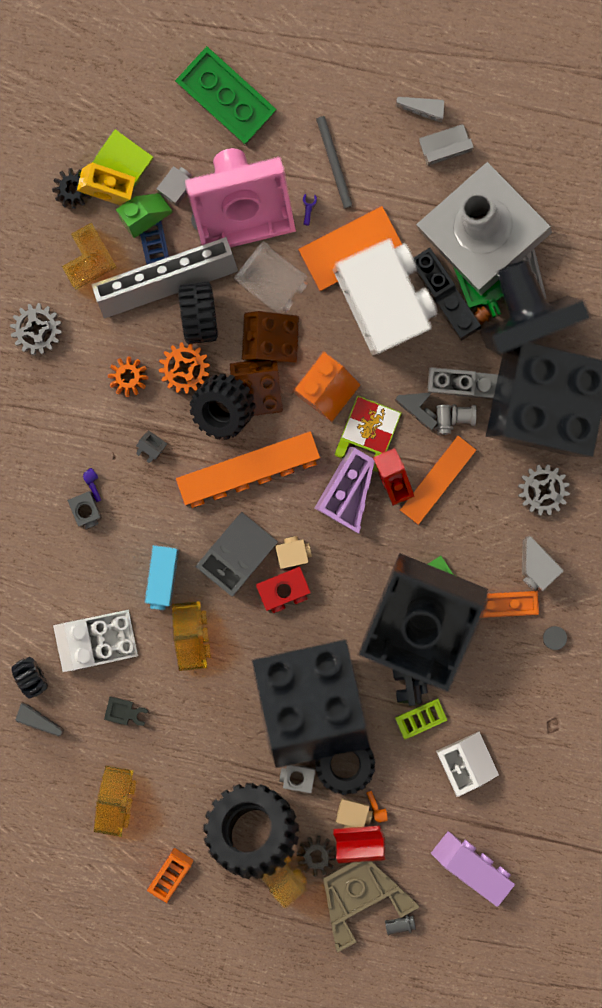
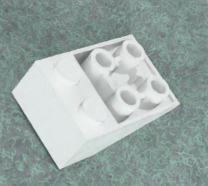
M129 610L53 625L63 672L138 656Z

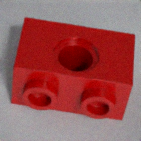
M395 448L373 457L382 484L393 506L415 497L406 470Z
M300 567L256 584L266 611L271 609L272 613L285 609L284 604L292 600L294 604L303 602L308 599L307 594H310ZM281 584L290 586L291 594L289 597L282 598L278 595L277 588Z

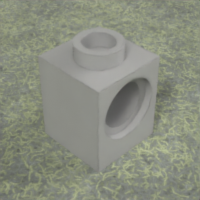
M173 166L156 188L157 192L177 206L188 192L186 180H190L192 175L182 167L178 170Z
M296 764L288 765L286 768H281L279 782L284 783V789L311 793L315 768ZM295 771L301 772L304 776L300 784H294L290 780V775Z

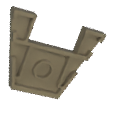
M372 861L350 862L323 877L337 952L356 943V939L345 920L378 901L389 897L400 918L419 908L418 904Z

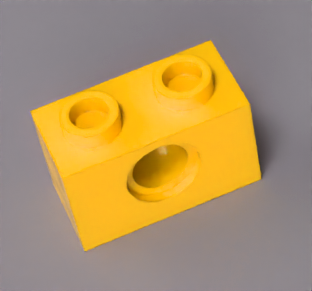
M91 162L81 170L77 191L121 206L131 200L136 177Z

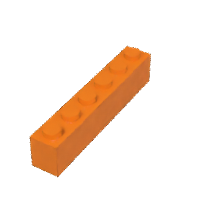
M310 431L176 478L185 506L191 505V508L204 505V499L213 497L215 501L226 497L227 491L235 489L236 493L247 490L250 488V483L258 481V484L261 485L270 482L273 475L280 473L281 477L293 474L295 473L293 468L303 466V469L317 465L316 460H319L320 456Z

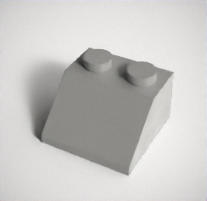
M527 536L523 539L522 574L525 576L523 581L531 590L543 591L563 570L531 536Z

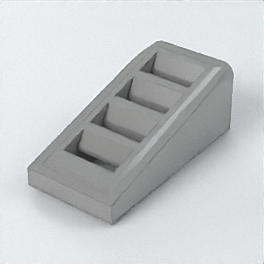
M398 97L396 100V107L437 122L443 121V100Z

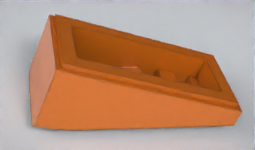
M173 848L147 891L167 903L192 866L193 859L178 849ZM170 867L171 869L178 872L179 875L177 876L173 872L169 871L167 868ZM162 875L166 876L167 878H169L170 880H172L174 883L171 884V883L168 882L167 880L163 879V878H162ZM157 883L169 889L168 893L156 886Z

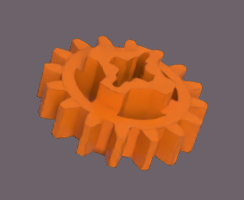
M180 342L179 349L172 345L171 353L164 351V355L167 357L166 360L162 359L159 361L164 365V368L158 369L159 373H165V376L161 379L162 382L169 381L167 388L171 389L175 386L176 393L178 394L181 389H184L186 394H189V388L197 391V384L202 385L204 383L202 378L209 377V373L205 372V369L210 368V364L203 362L208 358L207 355L200 356L199 354L202 349L199 347L194 351L193 344H189L188 348H185L183 342ZM181 353H190L195 357L187 359ZM174 357L176 361L174 368L169 371V363ZM181 363L191 365L188 368L189 373L178 372L181 369ZM200 365V373L195 379L193 376L194 370ZM174 379H186L188 384L177 383Z

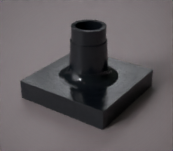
M523 260L496 271L509 312V319L480 330L486 348L500 354L587 320L590 316L582 299L565 296L548 303L544 298L528 260Z

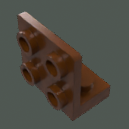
M263 311L244 313L242 360L297 362L299 316Z
M253 360L229 363L230 375L235 376L237 381L239 379L242 380V384L250 388L249 393L253 394L255 398L252 401L256 403V408L253 410L255 412L254 416L283 412L277 361Z

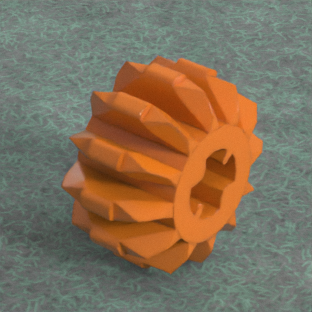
M127 357L126 364L124 365L122 359L119 358L117 361L120 367L117 368L115 365L110 367L116 372V374H108V378L116 379L110 383V387L114 388L119 385L116 393L120 395L123 389H125V397H130L131 389L136 396L139 395L136 387L146 388L140 381H146L149 377L140 374L145 372L147 368L145 366L138 368L141 362L139 359L135 360L134 364L131 365L132 359ZM127 371H131L130 373L135 376L134 379H130V383H125L126 380L122 379V375H126Z

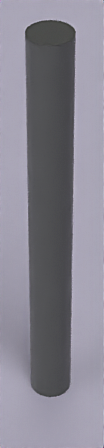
M321 116L316 118L343 207L347 209L352 207L353 204L326 118Z

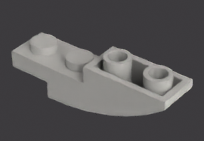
M429 368L428 392L493 399L498 374Z

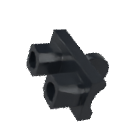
M393 670L394 680H405L406 689L396 690L397 702L409 703V706L423 703L421 694L428 693L427 683Z

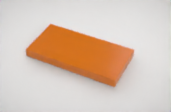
M383 206L299 248L298 251L321 292L338 283L333 272V268L337 263L388 239L391 240L394 249L401 246L402 243Z

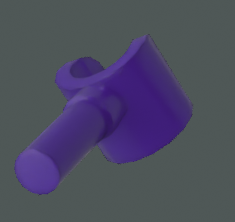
M305 194L303 196V204L305 206L304 225L309 226L312 207L316 205L317 197L315 195L314 202L309 204L305 201Z
M90 468L84 472L83 479L89 485L95 501L99 502L101 497L96 485L93 483L99 477Z

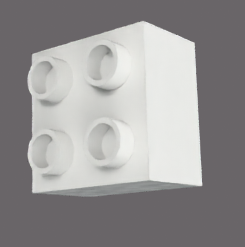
M390 239L337 263L333 268L341 290L372 355L430 329L431 327L427 319L437 315L427 290L424 288L414 292L407 276L413 274L417 269L407 246L403 244L394 249Z

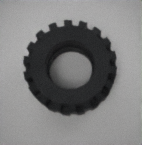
M209 282L180 285L178 290L179 304L186 343L196 344L216 341L218 330L211 284Z
M226 374L213 375L192 396L193 399L190 401V406L192 407L190 415L194 416L192 420L195 424L198 423V428L201 431L207 432L206 435L209 437L213 435L215 439L219 440L222 437L224 440L230 439V437L234 438L254 416L255 412L253 410L256 408V403L252 401L255 398L253 394L249 393L250 388L248 386L245 387L242 384V380H235V376L230 375L227 377ZM216 401L224 404L229 410V413L222 410L218 406Z
M371 748L352 751L359 759V769L350 778L338 777L331 768L333 756L316 759V772L323 786L330 789L333 793H340L341 795L355 794L357 791L366 788L375 772V758Z

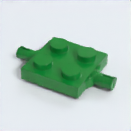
M454 268L466 303L470 309L481 305H488L492 318L496 317L495 310L498 316L502 315L497 301L503 298L499 280L485 293L480 295Z

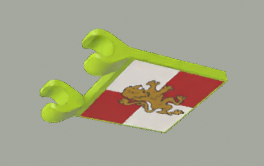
M357 396L335 456L343 458L349 443L373 452L375 456L386 452L401 412ZM374 462L373 471L378 472Z

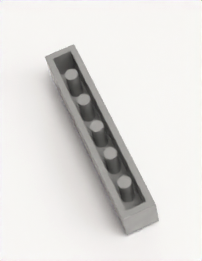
M224 237L91 285L98 306L105 319L176 294L180 285L210 282L238 272L228 240Z

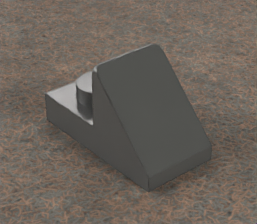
M432 392L398 395L395 402L428 430L431 431L438 422L434 419L437 416L428 408L424 410L420 408Z

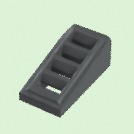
M21 703L15 719L16 722L56 736L63 735L64 730L59 725L27 703Z

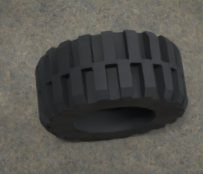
M246 783L245 787L238 784L233 786L232 792H229L227 789L222 792L223 798L219 801L215 799L211 804L214 806L212 812L207 811L205 818L209 820L208 824H203V832L207 834L204 842L209 847V854L221 867L242 878L249 879L254 877L255 879L263 878V874H268L269 876L275 874V868L278 866L283 868L287 864L284 861L287 856L292 858L295 853L292 850L293 844L298 845L299 838L296 836V832L299 831V824L295 821L297 816L294 810L290 808V804L277 792L261 784L256 786L254 783ZM253 810L265 812L271 822L268 839L257 850L252 852L239 851L232 841V831L235 823L247 812Z

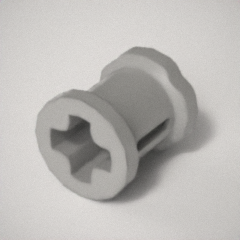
M452 404L451 425L465 423L475 426L476 405H472V407H457L456 404Z

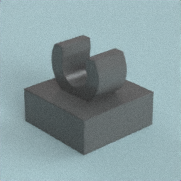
M148 430L136 445L139 448L136 455L139 456L144 451L149 455L147 462L150 463L153 459L156 460L168 443Z

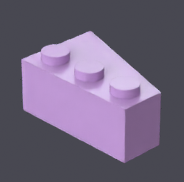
M349 447L314 509L359 534L374 459L356 448Z
M447 831L431 854L447 870L498 907L515 885L509 879L511 874L501 866L496 869L492 866L494 861L484 853L478 855L475 852L476 848L467 840L462 842Z

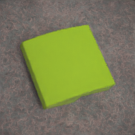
M115 129L93 160V163L136 177L135 187L141 175L154 158Z

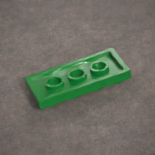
M207 46L175 80L177 85L244 145L253 138L277 111L273 105Z

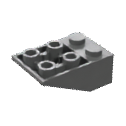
M241 512L195 567L233 597L278 541Z

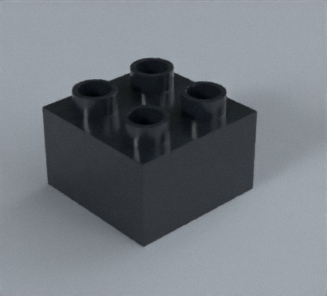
M529 342L503 352L485 437L572 457H593L602 417V360Z
M399 553L366 630L358 655L448 692L485 609L488 589Z
M346 639L252 660L269 746L276 768L370 748Z

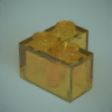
M92 222L71 234L82 255L63 265L62 268L75 290L117 268Z
M200 601L172 604L173 634L179 671L207 668V658H211L210 644H205V642H209L208 628H203V625L208 624L206 610H201Z
M105 765L97 798L93 832L122 837L123 829L129 827L131 814L127 813L131 811L133 800L129 796L130 794H135L137 781L133 780L134 770Z
M289 856L284 860L287 864L283 868L278 866L275 868V874L271 876L263 874V878H261L269 887L270 893L284 909L307 890V878L299 868L294 870L291 867Z

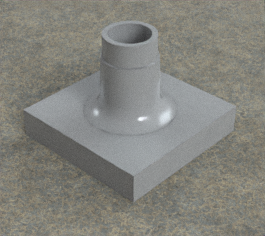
M488 162L416 224L420 233L480 295L485 293L499 280L496 271L520 262L552 233L551 226ZM479 215H487L484 219L473 220Z

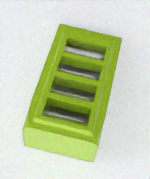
M437 698L396 716L395 720L405 740L447 721V718ZM434 706L439 717L437 720L434 719L430 707ZM421 711H426L430 723L426 724ZM417 714L422 726L417 728L412 715ZM406 718L409 719L413 728L411 731H408L404 722Z

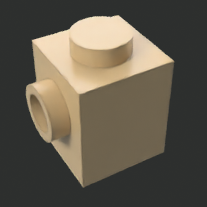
M298 536L284 539L285 544L276 545L280 569L308 563V558L312 557L309 543L304 544V540H298Z
M341 797L335 821L336 823L344 824V828L364 827L365 824H370L373 811H369V804Z

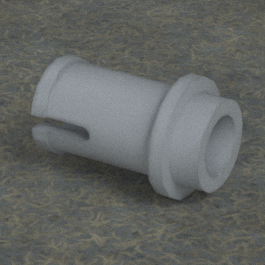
M437 405L438 423L435 426V430H437L438 435H450L451 430L454 429L451 426L452 406Z

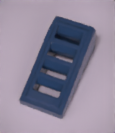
M162 221L153 225H158V230L140 234L146 265L169 257ZM160 235V239L148 242L146 240V237ZM162 245V248L148 250V246ZM164 254V257L150 259V255Z

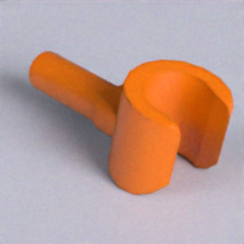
M372 791L367 792L375 821L378 823L387 822L386 808L378 810V804Z

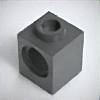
M88 491L68 500L78 527L84 526L85 529L98 525L97 520L102 517L92 492ZM83 505H89L92 508V514L88 518L81 517L79 513Z

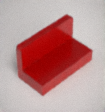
M380 826L333 830V835L337 842L336 860L338 863L385 860V836Z

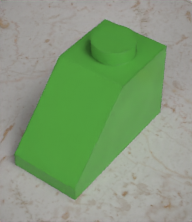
M159 193L135 196L116 209L121 222L133 238H136L173 213Z

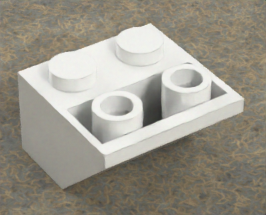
M476 732L436 751L457 797L480 787L499 775L480 732Z

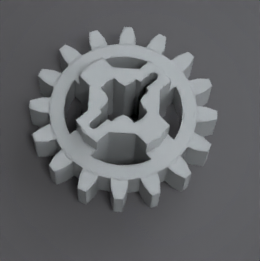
M38 303L36 309H33L32 305L28 304L27 311L22 308L19 309L20 317L13 316L17 323L10 324L11 328L16 329V332H13L11 337L18 338L15 342L16 346L23 344V352L31 349V354L35 355L36 351L39 350L44 355L45 348L53 350L51 345L53 342L59 344L60 341L56 338V335H61L62 331L58 330L57 327L62 325L61 321L54 320L58 316L56 312L49 314L50 307L47 306L42 310V305ZM37 314L46 316L50 321L43 322L39 320ZM28 317L29 321L26 326L21 328L23 321ZM34 324L42 327L38 335L34 332H29L34 329ZM52 330L49 339L45 342L44 337L47 332ZM31 337L36 345L27 343L23 338Z
M548 464L544 470H542L540 465H536V472L531 468L528 469L529 476L522 475L521 477L525 483L518 485V488L523 489V493H520L518 497L525 498L522 505L529 504L530 513L537 509L539 516L542 515L543 510L546 511L547 515H551L552 508L557 512L560 511L558 504L566 505L567 502L563 499V496L570 495L569 492L565 491V487H568L569 483H563L562 481L566 475H557L559 468L550 471V465ZM540 474L548 475L542 481L534 479L535 476ZM555 481H557L559 485V493H557L554 489ZM548 483L547 491H549V494H544L539 498L541 490L538 487ZM528 486L533 489L534 497L532 500L528 493ZM546 499L554 502L549 506H540L542 501Z

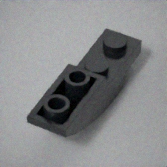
M429 247L413 257L417 274L460 340L462 341L480 330V323L456 289L454 282L432 249Z

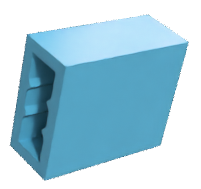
M153 546L145 599V603H150V608L165 610L166 606H171L179 549Z

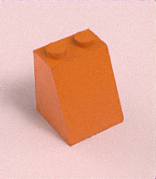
M323 352L295 388L294 394L330 422H333L360 387V383L340 363Z

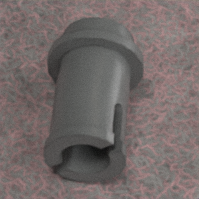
M408 914L406 917L385 920L388 935L406 931L412 933V930H416L414 916H409Z

